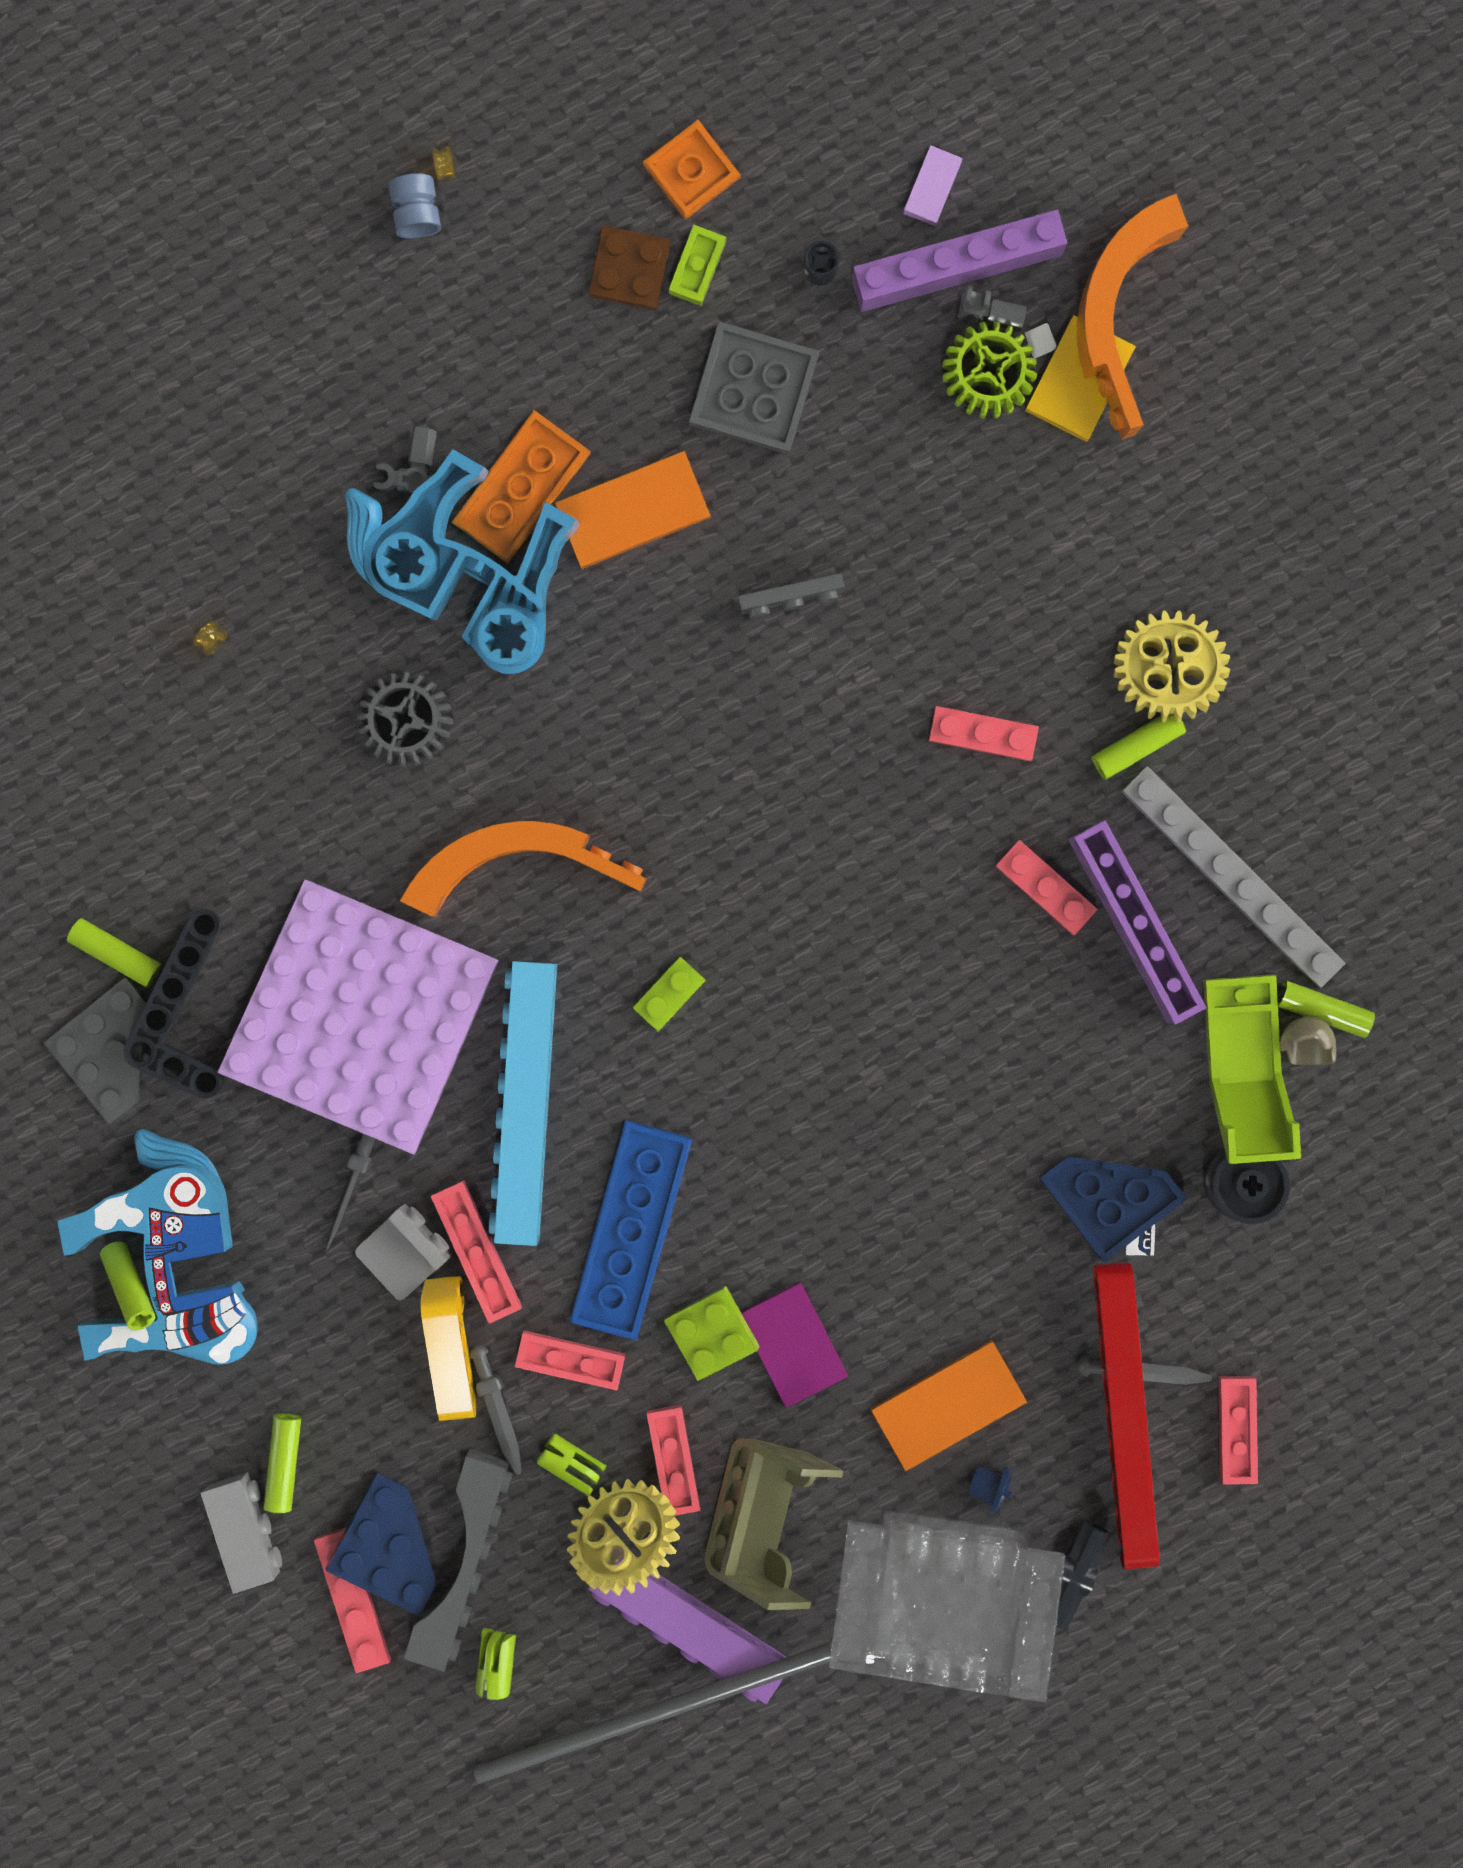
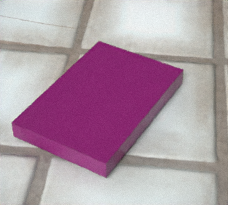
M801 1281L741 1311L760 1346L757 1352L786 1408L849 1377Z

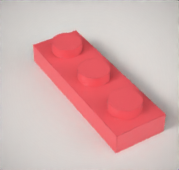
M936 706L929 742L1031 762L1039 726Z
M1018 840L995 865L996 868L1073 936L1098 910L1021 840Z
M524 1330L515 1367L618 1390L626 1354Z
M1218 1376L1220 1482L1222 1484H1258L1256 1378L1254 1376Z
M682 1405L647 1411L661 1493L663 1492L670 1501L669 1503L676 1510L673 1516L700 1511L701 1507Z

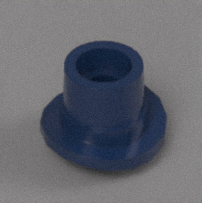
M978 1466L974 1474L968 1494L990 1505L988 1513L992 1515L1000 1507L1005 1497L1009 1499L1012 1492L1008 1491L1012 1475L1011 1469L1005 1466L1003 1473Z

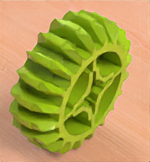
M985 322L980 323L978 334L971 326L967 327L965 331L966 338L961 335L955 337L954 343L957 347L949 346L947 348L946 354L950 358L945 359L942 364V368L949 371L943 374V382L953 383L947 388V394L950 396L959 393L960 395L957 397L955 405L959 407L965 401L968 402L969 405L966 413L969 415L972 414L975 407L980 408L979 417L981 419L986 417L988 409H991L992 416L996 419L1001 414V406L1007 414L1013 412V403L1022 406L1025 402L1023 394L1030 395L1033 387L1028 382H1033L1037 378V373L1029 370L1036 366L1037 360L1035 358H1026L1033 350L1032 345L1021 347L1020 345L1025 337L1023 334H1020L1015 339L1012 338V326H1008L1004 333L999 332V322H994L991 331H988ZM987 345L1000 347L1006 352L1000 355L994 354ZM970 350H973L977 367L971 370L968 376L964 377L962 373V359ZM985 364L989 368H997L994 376L991 372H982ZM1016 364L1017 381L1007 391L1004 387L1006 381L1003 372L1008 370L1011 365ZM979 385L985 386L991 391L992 395H996H983L972 388Z

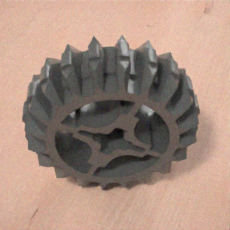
M405 671L403 673L402 682H399V678L395 673L389 674L390 685L387 686L386 682L380 678L377 680V685L381 689L378 693L371 688L367 689V694L373 697L371 703L366 700L360 701V706L368 709V714L360 713L357 715V719L368 722V725L362 726L358 730L361 735L371 734L364 742L366 747L370 748L378 744L373 753L376 757L380 758L387 751L386 763L392 765L397 755H399L400 766L407 767L408 756H411L413 763L418 766L421 765L420 753L423 752L424 756L429 760L434 758L433 753L429 750L432 745L440 751L443 750L444 746L437 741L439 735L444 738H450L451 734L441 728L442 725H452L453 719L442 717V714L451 711L452 708L450 704L439 705L445 699L446 694L443 691L433 694L437 686L434 681L428 682L423 688L425 677L421 674H418L412 683L411 673ZM410 691L408 697H404L399 706H383L384 702L392 695ZM420 694L430 704L432 723L426 722L418 716ZM407 711H409L408 715L413 718L411 724L405 723L403 728H401L402 723L397 720L399 714L406 715ZM379 715L389 719L392 723L391 736L393 738L390 744L386 742L380 733L378 726ZM414 731L428 733L419 743L410 747H401L403 741H406L410 733Z

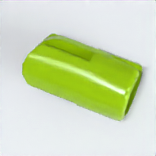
M553 1434L545 1445L550 1451L544 1450L543 1453L541 1452L537 1459V1464L582 1493L590 1496L593 1489L565 1470L568 1469L592 1484H597L600 1479L599 1475L573 1457L576 1456L600 1472H604L607 1465L559 1435Z
M490 1628L482 1629L475 1692L479 1697L483 1698L484 1690H487V1699L500 1700L509 1696L516 1640L515 1634H506L503 1631L494 1632Z

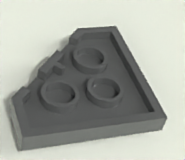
M129 977L122 979L44 1042L45 1046L109 1125L113 1124L140 1101L142 1071L127 1063L123 1051L147 1000ZM136 1042L132 1048L134 1058L139 1061H144L145 1042Z

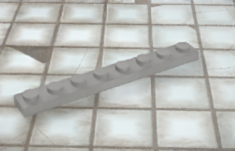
M1148 766L1121 791L1318 988H1322L1346 964Z

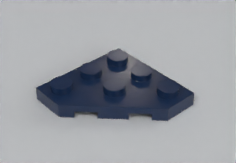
M1065 1156L1038 1177L1103 1263L1187 1200L1170 1175L1163 1170Z
M376 1471L325 1569L327 1572L420 1616L437 1583L412 1498L407 1486Z

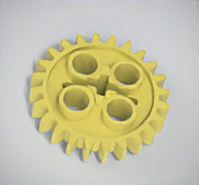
M1165 610L1162 612L1161 620L1157 621L1152 614H1149L1147 626L1138 620L1135 623L1136 633L1130 630L1125 632L1124 638L1126 642L1119 641L1117 651L1121 654H1116L1114 664L1119 666L1115 668L1114 677L1122 679L1118 683V691L1129 690L1125 696V702L1137 700L1136 712L1147 707L1149 708V719L1156 712H1160L1162 722H1166L1169 714H1174L1176 721L1180 722L1183 712H1186L1191 719H1194L1197 713L1196 707L1203 712H1207L1209 708L1208 700L1217 703L1220 696L1218 691H1224L1227 684L1223 679L1228 678L1230 669L1225 667L1229 662L1230 655L1221 654L1225 649V642L1215 643L1219 633L1218 630L1210 633L1206 632L1208 621H1204L1197 626L1194 624L1195 614H1192L1185 621L1182 620L1181 611H1177L1174 619H1169L1168 613ZM1166 638L1171 641L1172 666L1177 668L1174 678L1179 693L1177 695L1172 692L1171 666L1166 664L1169 655L1167 644L1164 640ZM1189 644L1195 651L1184 652L1179 648V645ZM1153 647L1160 654L1155 657L1148 656L1143 652V649ZM1194 676L1200 681V684L1190 685L1183 678ZM1152 680L1161 681L1165 685V687L1162 689H1154L1150 687L1148 682Z
M627 1479L623 1489H621L615 1481L612 1484V1492L607 1493L601 1487L598 1500L589 1496L588 1500L591 1506L588 1509L579 1507L578 1510L583 1517L581 1520L571 1521L577 1531L568 1534L567 1537L574 1544L569 1546L567 1551L573 1556L570 1563L577 1570V1575L583 1581H586L592 1589L598 1587L603 1594H607L611 1589L617 1596H620L623 1586L632 1594L635 1591V1583L640 1582L646 1588L648 1587L647 1577L649 1575L657 1579L660 1577L656 1569L659 1565L669 1567L670 1564L664 1557L666 1554H676V1550L670 1542L680 1539V1536L674 1530L680 1523L673 1516L676 1510L669 1503L668 1498L663 1492L660 1493L654 1485L647 1487L640 1480L635 1486ZM607 1517H611L641 1551L640 1557H636L606 1523ZM651 1532L647 1538L643 1539L647 1533ZM604 1534V1536L599 1541H597V1539ZM624 1557L623 1560L616 1565L617 1561L620 1558Z

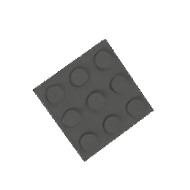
M719 321L689 425L790 455L820 351Z

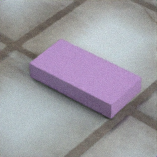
M930 145L903 214L936 227L963 158Z

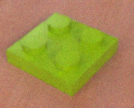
M726 1286L687 1305L664 1319L697 1381L758 1351L760 1347Z

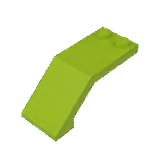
M1276 975L1204 979V1004L1207 1007L1205 1009L1209 1083L1228 1163L1238 1164L1301 1159L1299 1123L1294 1121L1281 1069Z

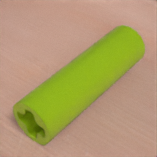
M1169 714L1166 722H1162L1160 715L1091 756V759L1101 777L1107 780L1185 734L1186 729L1182 720L1180 722L1176 721L1174 714Z
M80 918L74 924L67 936V942L146 988H150L154 984L162 970L163 964L83 918Z
M1287 980L1281 985L1287 987L1281 1003L1278 1002L1279 1008L1301 1016L1317 1017L1327 1022L1329 1026L1362 1038H1366L1370 1033L1375 1019L1374 1012Z
M124 1242L110 1243L101 1250L100 1257L127 1327L130 1330L147 1328L154 1322L155 1313L128 1246Z
M280 1413L273 1416L264 1510L268 1512L286 1513L292 1510L301 1416Z

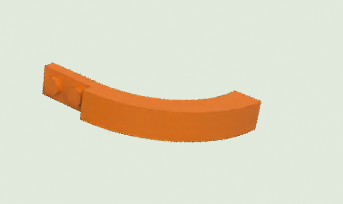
M1177 194L1161 199L1143 209L1116 233L1090 273L1079 306L1077 346L1085 379L1096 375L1099 376L1097 379L1099 392L1103 398H1107L1111 409L1109 412L1110 422L1113 429L1119 431L1121 440L1135 436L1144 424L1116 348L1113 322L1116 298L1125 275L1139 260L1157 248L1179 240L1188 228Z
M516 821L479 829L445 847L418 872L400 901L430 916L436 917L445 899L454 887L474 869L498 857L519 852H547L566 856L639 891H642L647 879L640 876L643 869L625 860L622 866H619L609 861L612 854L594 845L590 851L586 850L585 847L590 836L585 833L553 823Z

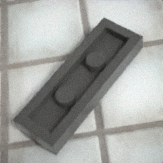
M842 573L741 595L738 596L741 615L749 613L750 618H758L770 614L769 609L783 606L784 611L803 607V601L817 598L818 603L838 599L837 593L843 592L845 586Z

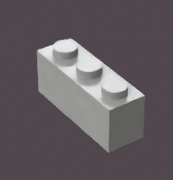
M248 1472L209 1484L200 1494L233 1594L274 1581L280 1572L279 1568L282 1567V1557L278 1547H272L268 1535L271 1534V1523L266 1513L261 1514L258 1504L261 1494L255 1480L251 1481Z

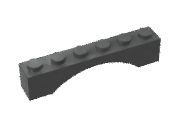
M472 1449L469 1450L456 1488L466 1524V1548L462 1567L449 1590L432 1607L418 1616L404 1660L443 1672L449 1660L456 1661L462 1640L455 1639L459 1626L466 1628L472 1607L466 1605L469 1593L476 1595L482 1573L476 1572L480 1559L487 1560L493 1541L486 1537L490 1526L497 1527L503 1506L497 1505L500 1492L507 1494L513 1473L507 1471L509 1466L507 1460Z

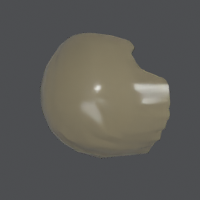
M1304 1016L1292 1021L1284 1029L1280 1048L1281 1051H1287L1291 1064L1316 1065L1335 1063L1336 1038L1327 1022L1317 1017Z

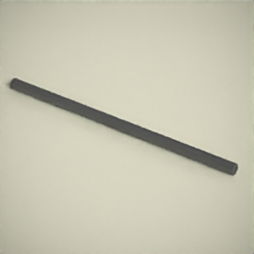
M828 1642L474 1766L475 1779L478 1784L837 1660L835 1648L832 1642Z

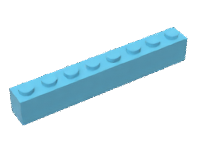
M512 961V968H506L505 989H511L510 1003H504L503 1024H508V1038H502L500 1058L506 1059L505 1073L499 1074L498 1094H504L503 1108H497L496 1129L502 1130L501 1143H495L493 1156L494 1164H499L498 1178L493 1177L491 1198L497 1199L496 1213L491 1212L489 1219V1234H495L494 1243L537 1246L540 1239L557 964Z

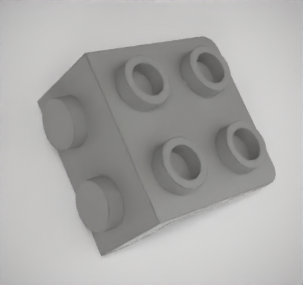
M406 1204L397 1209L355 1251L356 1256L397 1300L405 1299L452 1255L448 1251L449 1245L439 1234H433L424 1225L426 1221L415 1208H409Z

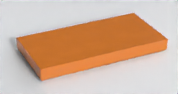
M533 410L489 470L485 480L478 485L456 515L452 524L509 565L535 530L545 502L553 506L591 454L590 450Z
M685 451L555 502L557 509L580 522L576 532L569 539L581 569L711 518Z
M990 1340L873 1406L871 1411L903 1468L907 1471L1026 1404L1027 1401L994 1342Z

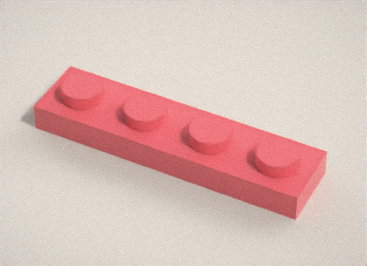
M463 1180L431 1195L432 1201L488 1323L490 1324L520 1310L522 1305L465 1181Z
M342 1528L315 1537L314 1543L355 1672L359 1673L388 1664L391 1657L370 1592L327 1572L325 1569L346 1528Z

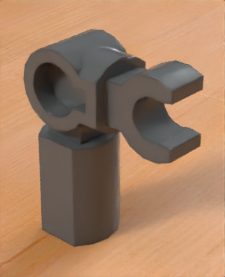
M968 286L965 288L957 315L960 320L973 323H982L983 320H987L986 325L993 326L994 322H999L1000 328L1006 329L1008 326H1012L1013 331H1021L1026 315V306L995 299L990 303L991 291L986 290L985 293H978L972 291L973 287Z
M413 427L408 459L411 468H400L399 471H395L388 464H377L376 469L388 472L389 477L384 483L374 482L373 486L383 492L397 488L399 492L413 494L414 490L430 478L427 473L428 468H432L437 432L428 428Z

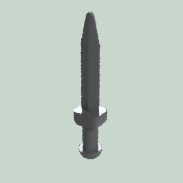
M362 1134L357 1151L350 1156L346 1165L347 1168L353 1171L333 1222L326 1249H329L341 1224L359 1173H366L370 1168L372 1159L369 1156L375 1138L366 1134Z
M475 1345L469 1351V1359H473L480 1379L476 1385V1390L479 1397H484L502 1453L513 1471L518 1475L521 1473L519 1445L500 1392L503 1384L498 1375L492 1374L486 1356L489 1352L488 1349L483 1345Z
M1083 1356L1079 1359L1077 1368L1081 1375L1088 1377L1089 1374L1102 1375L1101 1360H1091L1089 1356ZM1142 1363L1143 1381L1187 1385L1210 1382L1212 1380L1210 1375L1187 1367Z

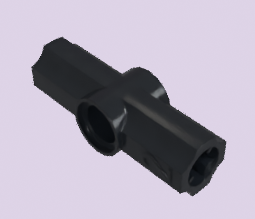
M1082 1520L1068 1552L1062 1553L1059 1558L1062 1560L1059 1568H1055L1053 1571L1052 1586L1038 1613L1040 1618L1058 1629H1068L1082 1597L1089 1595L1096 1582L1098 1574L1097 1565L1112 1536L1110 1531L1094 1522Z

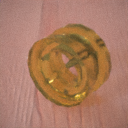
M450 146L445 147L444 151H438L437 148L432 149L438 181H443L445 176L456 179Z
M211 621L198 632L193 644L196 647H203V653L206 656H210L227 639L228 633L225 630L219 631L218 624L215 621Z

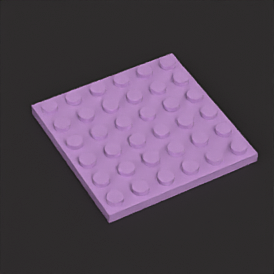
M304 880L218 1073L415 1155L499 961L313 882Z

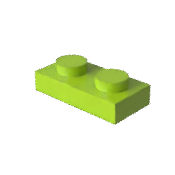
M693 225L669 288L670 295L702 306L726 244V236Z
M679 957L633 1009L659 1031L706 980L684 959Z

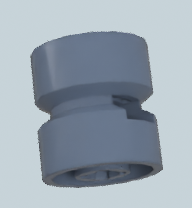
M407 174L391 180L388 185L392 205L397 208L393 213L397 236L413 239L432 236L440 232L439 210L437 206L433 205L436 197L433 177L426 174Z

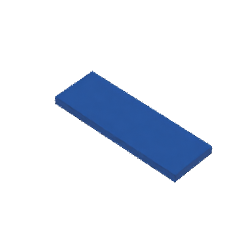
M625 1120L570 1323L637 1341L693 1138Z

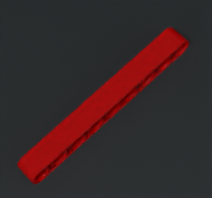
M1130 1262L1094 1265L1093 1280L1118 1546L1122 1545L1123 1555H1120V1562L1123 1570L1158 1567L1160 1564L1133 1269Z

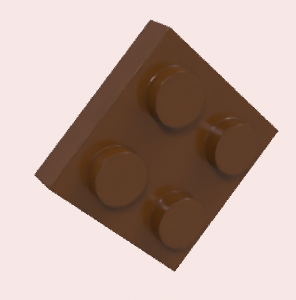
M603 225L589 289V297L658 311L671 248V239Z

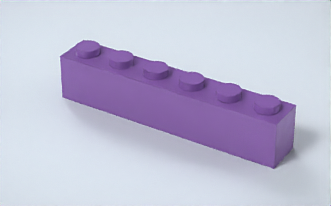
M1054 210L854 266L852 283L860 311L864 312L1060 257L1068 243L1059 211Z
M1106 820L1098 822L1069 838V843L1165 1021L1176 1025L1206 1009L1207 1007Z
M624 1557L620 1558L617 1561L616 1565L619 1564ZM649 1575L647 1577L648 1587L646 1588L640 1582L635 1583V1591L632 1594L623 1586L620 1596H617L611 1589L607 1594H603L598 1587L592 1589L589 1586L592 1596L599 1603L605 1606L612 1604L622 1611V1616L634 1625L641 1623L649 1628L652 1636L661 1643L668 1644L670 1642L681 1649L680 1653L693 1663L700 1661L708 1666L710 1673L718 1680H723L786 1658L779 1651L661 1575L658 1579ZM783 1678L742 1692V1694L751 1701L756 1702L759 1699L767 1705Z

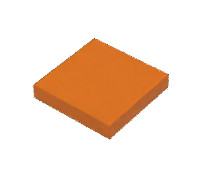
M698 119L643 161V166L685 220L740 178V173Z

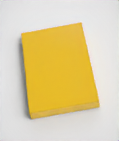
M1073 315L1025 411L1087 442L1108 401L1099 392L1097 385L1099 376L1096 375L1087 379L1084 377L1077 346L1078 317ZM1114 335L1118 355L1123 369H1125L1136 346Z

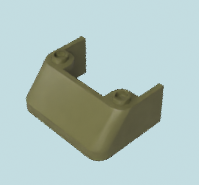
M737 1439L730 1450L705 1552V1565L708 1572L767 1610L810 1609V1601L788 1589L792 1568L789 1559L777 1551L793 1485L806 1488L812 1485L816 1477L842 1478L843 1470L809 1452L757 1439Z

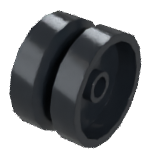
M1224 1147L1218 1149L1207 1161L1203 1173L1204 1192L1210 1204L1223 1215L1245 1224L1264 1223L1277 1216L1286 1205L1291 1190L1289 1173L1282 1160L1229 1164ZM1243 1180L1249 1181L1246 1187H1242Z

